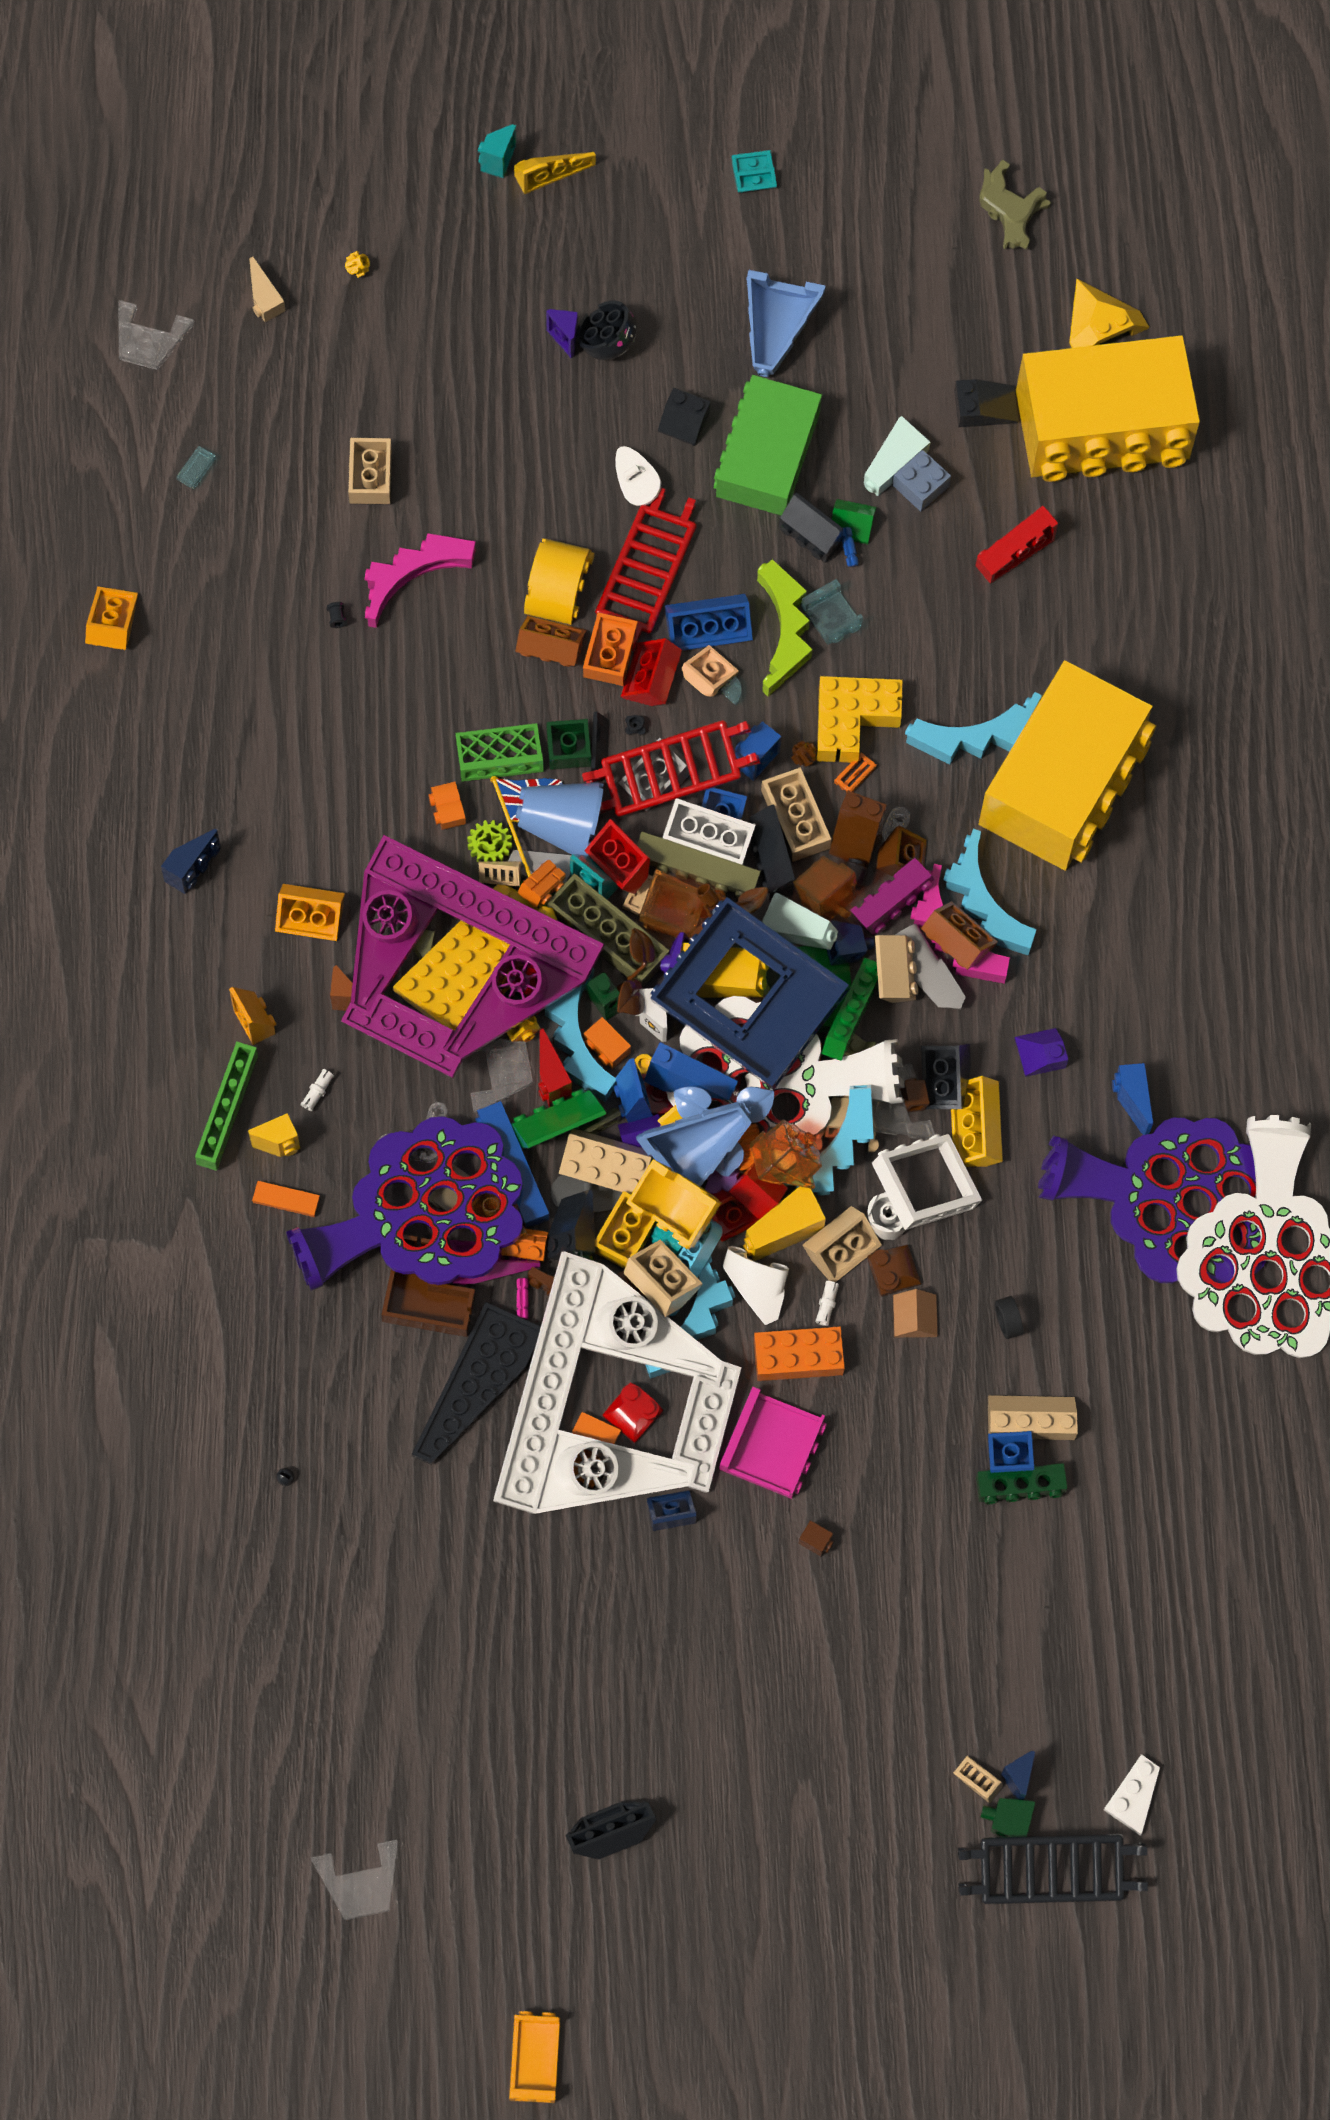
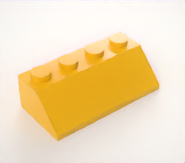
M985 1076L968 1080L964 1108L951 1109L952 1141L965 1167H987L1003 1162L999 1081Z

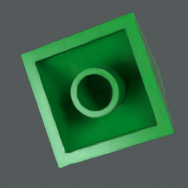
M837 499L831 520L842 528H851V538L854 539V542L868 544L876 507Z

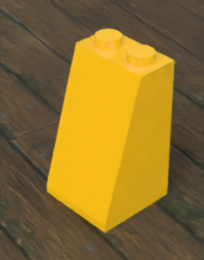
M683 943L682 951H686L690 944ZM731 947L696 995L700 998L763 997L764 990L767 987L766 972L769 966L744 948Z
M808 1182L803 1183L746 1230L743 1247L747 1252V1256H751L753 1261L808 1239L824 1228L826 1219Z

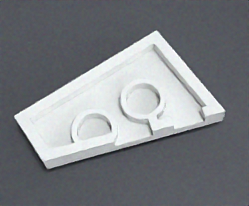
M1143 1755L1139 1757L1104 1808V1811L1140 1836L1160 1769L1159 1766Z

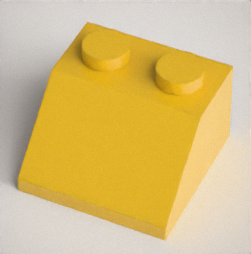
M288 1113L248 1130L253 1148L279 1157L294 1155L300 1149L298 1135Z

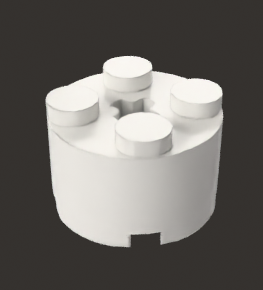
M884 1192L873 1197L868 1205L866 1215L868 1222L878 1238L896 1240L905 1232V1229L887 1193ZM888 1213L891 1214L889 1218L885 1217Z

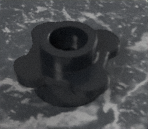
M632 715L625 718L627 723L625 733L627 735L633 733L643 735L645 733L643 725L645 718L643 716Z

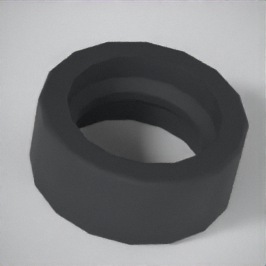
M1008 1296L996 1300L995 1311L1004 1337L1010 1339L1022 1335L1024 1331L1023 1323L1014 1298Z

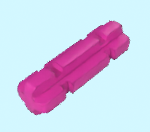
M518 1278L517 1316L527 1320L528 1279Z

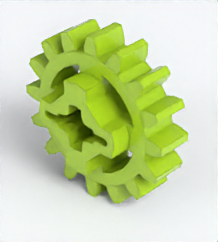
M484 820L483 826L477 823V830L471 829V836L467 837L469 842L467 844L468 850H472L471 857L477 856L478 863L482 859L485 862H496L497 859L503 862V855L509 856L508 849H512V835H508L509 829H502L503 823L496 826L495 820H492L491 824Z

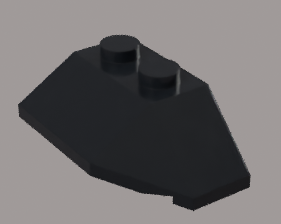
M621 1801L580 1818L565 1836L573 1854L599 1860L639 1844L656 1821V1817L649 1802Z

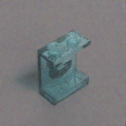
M837 579L802 598L801 604L802 609L827 645L832 642H839L843 639L844 635L850 632L858 631L862 626L863 620L861 614L856 616L840 593L841 585Z

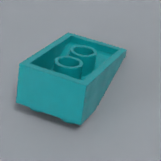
M572 854L570 857V878L575 873L605 899H608L618 889V885L593 859L587 855Z

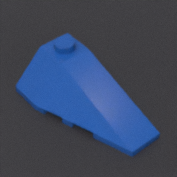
M712 787L705 789L701 807L740 820L747 796Z
M661 1042L650 1061L644 1082L665 1092H674L682 1087H699L706 1090L711 1098L723 1100L730 1099L739 1082Z

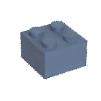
M921 450L894 474L892 486L921 512L949 488L951 475L924 450Z

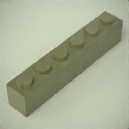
M641 832L637 843L650 858L649 865L656 867L657 871L663 873L669 871L675 873V876L680 879L687 880V878L696 880L695 883L699 885L708 883L714 886L715 890L735 893V896L738 898L744 892L755 888L760 874L758 870L645 832Z

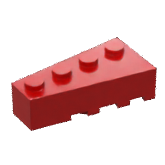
M1044 506L1040 507L1004 537L996 541L990 548L981 551L977 556V569L990 584L1052 543L1055 540L1058 522Z

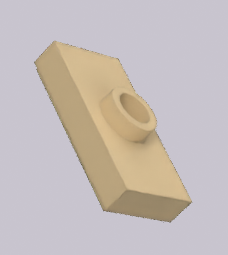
M648 874L647 880L635 894H628L622 909L642 916L659 879Z

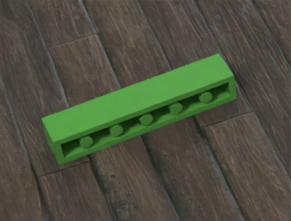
M236 1041L195 1155L196 1163L199 1166L218 1170L258 1058L257 1047Z

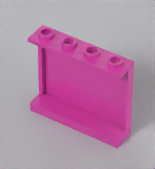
M752 1387L720 1463L719 1470L792 1499L794 1493H799L803 1482L799 1481L802 1473L807 1474L811 1464V1462H808L810 1454L815 1455L819 1445L816 1439L818 1435H823L827 1425V1423H824L825 1415L818 1417L760 1393V1389Z

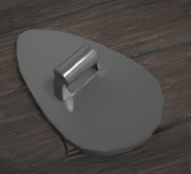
M565 1175L559 1176L553 1182L551 1188V1199L557 1208L561 1199L586 1190H592L594 1213L613 1210L622 1194L620 1191Z

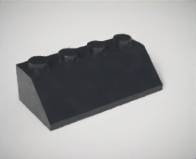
M772 804L749 817V823L755 825L752 834L754 844H751L753 856L758 858L759 863H756L757 870L760 871L759 875H762L764 879L761 882L762 887L768 888L769 900H772L775 893H779L784 897L793 895L795 877L775 805Z

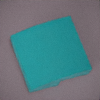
M770 150L731 156L738 193L777 188Z

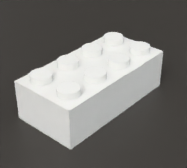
M676 798L662 838L742 865L755 825Z

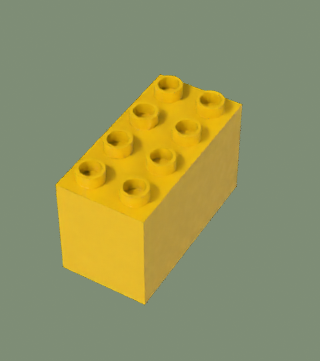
M1183 335L1027 353L1022 356L1016 396L1031 478L1043 476V480L1054 482L1065 478L1067 473L1082 472L1086 477H1096L1104 474L1109 468L1122 467L1125 472H1137L1144 469L1146 464L1162 462L1164 467L1173 468L1184 464L1186 459H1190L1199 426V417Z
M1064 660L985 792L978 825L1064 871L1067 870L1073 859L1083 863L1094 841H1092V838L1097 828L1102 830L1112 813L1113 807L1111 806L1116 796L1119 795L1121 797L1132 778L1130 773L1135 763L1143 761L1152 742L1150 739L1157 726L1148 721L1152 706Z

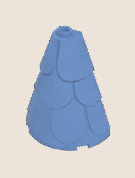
M748 270V311L751 327L749 336L752 362L758 375L769 377V375L775 373L794 346L793 342L823 298L826 286L806 282L805 287L770 280L767 273Z
M735 1102L704 1110L702 1114L679 1119L673 1123L646 1130L637 1135L636 1139L648 1156L651 1154L656 1161L701 1186L708 1176L714 1172L727 1152H731L752 1122L749 1115L752 1113L745 1103L741 1105L740 1102Z

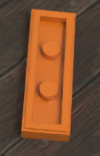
M258 1181L252 1202L315 1217L320 1195Z

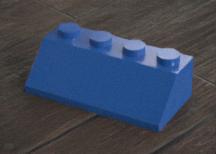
M746 594L665 605L669 639L682 650L753 640L749 601Z

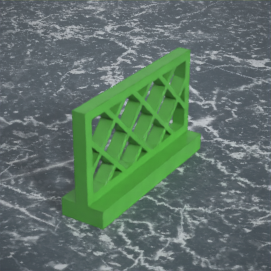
M537 723L455 733L461 781L487 779L492 776L504 777L544 772ZM527 731H534V736L530 740L523 737L522 734ZM504 734H511L514 738L508 743L502 739V736ZM484 736H490L494 739L489 745L481 741ZM469 738L473 743L466 747L461 744L460 739ZM518 739L525 743L521 750L513 746ZM497 742L505 746L501 752L492 748ZM477 744L485 748L480 755L472 751ZM529 747H532L537 751V754L527 755L524 752ZM509 749L517 753L514 757L510 758L504 756ZM488 752L496 755L493 760L483 758ZM468 754L476 758L473 762H463V759Z

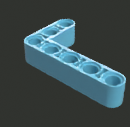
M714 1220L710 1221L694 1248L691 1247L688 1250L683 1247L678 1255V1258L686 1266L689 1265L688 1269L697 1278L722 1236V1227ZM679 1310L675 1311L674 1313H672V1314H670V1315H668V1316H674V1315H676Z

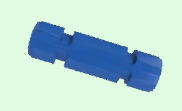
M849 527L843 528L842 544L845 556L847 557L846 562L848 567H854L859 562L858 557L855 556L857 553L854 539L851 538L852 530Z

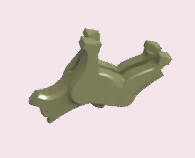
M1002 160L991 173L988 169H984V181L979 202L981 207L988 211L989 216L993 220L998 219L1002 222L1004 228L1003 248L1010 247L1014 249L1021 247L1027 250L1030 238L1026 235L1025 227L1037 211L1045 208L1048 209L1051 202L1046 199L1047 192L1040 187L1036 188L1024 199L1006 190L1003 175L1006 174L1010 164Z

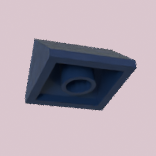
M689 1490L647 1498L653 1531L696 1523V1511Z
M1035 1751L1026 1753L1005 1766L1001 1776L1016 1800H1024L1026 1796Z

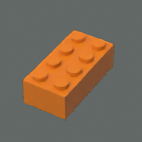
M841 1327L754 1333L757 1381L838 1376L844 1373Z

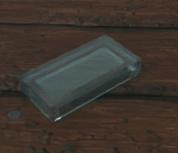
M198 446L176 476L177 480L194 489L215 461L216 456Z

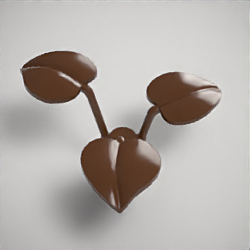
M708 883L701 885L696 890V910L700 918H711V910L716 907L719 901L726 899L725 892L714 890ZM768 888L750 889L740 895L736 904L751 914L758 910L765 901ZM702 925L694 930L691 938L701 932L703 929Z
M633 928L631 929L632 934L629 942L630 953L642 965L631 976L627 977V981L618 984L617 1012L639 1015L644 1011L645 1002L642 994L639 993V989H642V984L634 978L647 966V963L654 962L655 948L651 939L644 932Z

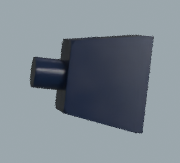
M834 920L830 921L838 931L836 941L833 943L831 950L827 949L831 965L858 962L867 953V950L873 949V938L864 937L862 927L859 925Z

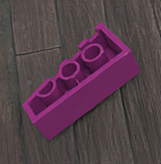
M916 858L896 872L893 876L895 878L893 881L888 880L880 885L876 895L869 894L864 898V903L860 908L855 906L850 910L872 935L881 933L886 928L885 924L889 920L896 919L902 913L901 909L906 905L910 906L913 904L921 891L925 892L932 886L933 876Z

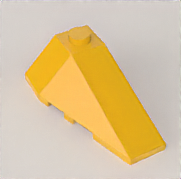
M594 152L522 160L514 165V176L523 193L527 194L595 166L596 155Z

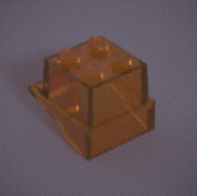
M822 856L793 882L804 908L828 921L837 914L845 919L850 916V912L845 907L856 898L855 885L857 881L855 871L845 864L841 863L838 865L827 857Z
M655 870L640 912V921L643 922L644 928L677 937L680 932H684L687 937L691 938L697 927L704 905L696 895L698 888L684 883L667 873Z
M783 1119L767 1133L761 1132L750 1143L756 1171L760 1180L779 1185L786 1183L809 1189L815 1188L813 1175L822 1167L816 1145V1138L812 1133L805 1132L796 1124H791Z

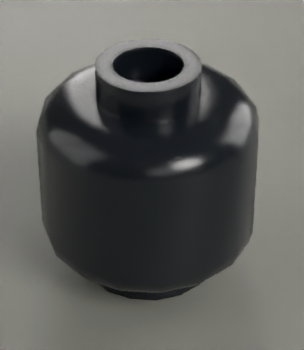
M849 858L848 861L842 863L839 881L844 883V888L856 890L857 887L865 885L868 868L864 865L865 862Z

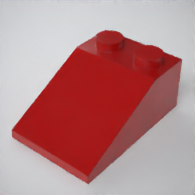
M541 1029L540 1083H538L540 1090H538V1093L543 1102L547 1101L548 1105L552 1106L553 1100L563 1096L564 1099L572 1096V1081L545 1030Z

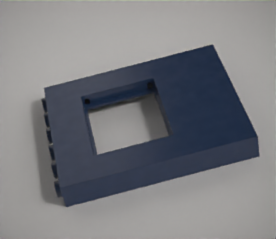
M726 897L724 901L721 900L714 909L716 912L711 918L708 917L703 922L701 932L691 938L688 949L686 951L683 950L678 955L676 965L673 968L670 967L665 972L663 982L653 988L650 999L772 1090H775L849 992L850 986ZM735 942L781 975L742 1028L696 995Z

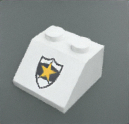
M653 988L639 989V993L644 998L645 1005L644 1011L635 1016H639L640 1024L660 1041L666 1042V1012L650 999Z

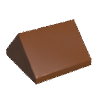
M337 965L333 967L330 992L332 1010L346 1011L351 1002L353 983Z

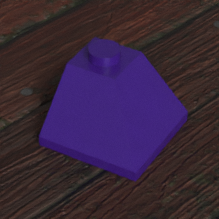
M1056 1028L1015 1037L1025 1077L1066 1068L1068 1057L1064 1042Z

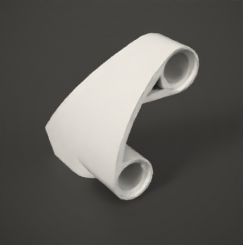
M729 1246L723 1268L731 1281L765 1325L778 1320L789 1268L780 1263H771L770 1266L763 1265L748 1259L747 1252L744 1249Z

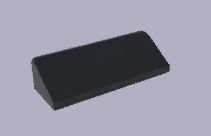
M595 711L593 713L591 771L603 768L601 761L603 758L608 757L609 720Z

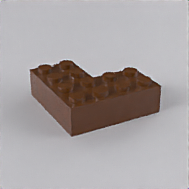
M403 1236L408 1245L418 1247V1237ZM422 1238L421 1247L428 1244L431 1239ZM391 1269L382 1310V1322L467 1337L471 1320L470 1315H472L475 1300V1289L448 1284H428L416 1274H401Z

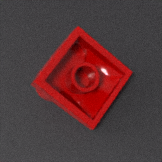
M630 1382L622 1389L620 1395L602 1416L614 1427L620 1429L633 1443H636L663 1413V1409L640 1387Z

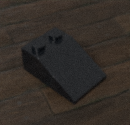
M978 379L956 381L954 395L958 428L1018 423L1013 385Z
M929 1044L921 1046L922 1080H925L929 1105L925 1109H963L971 1067L970 1044Z
M586 1190L561 1199L547 1236L548 1259L559 1260L561 1252L564 1251L577 1256L595 1253L592 1190Z

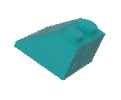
M511 124L487 134L485 140L480 142L478 162L481 163L482 172L501 178L504 177L517 146L516 125Z

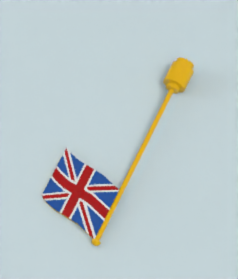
M492 776L490 781L495 786L527 876L529 877L531 872L512 823L519 821L515 817L517 807H522L523 800L519 799L521 788L561 785L562 781L548 778L505 780ZM542 903L539 905L538 912L557 920L553 908L543 906Z

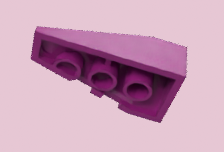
M449 1240V1247L461 1253L469 1251L476 1244L474 1241ZM500 1249L498 1263L491 1272L483 1277L474 1279L458 1277L452 1282L458 1285L475 1284L530 1270L532 1267L538 1268L540 1267V1261L501 1255Z

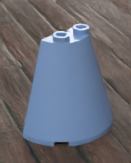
M592 782L522 787L519 799L523 800L522 807H517L515 817L519 819L518 826L571 855L589 856L584 850L592 842L595 834L603 795L601 787L604 784Z

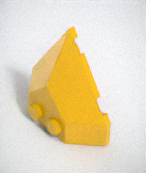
M1079 279L1076 280L1069 341L1072 348L1096 346L1127 331L1133 336L1149 329L1139 310Z

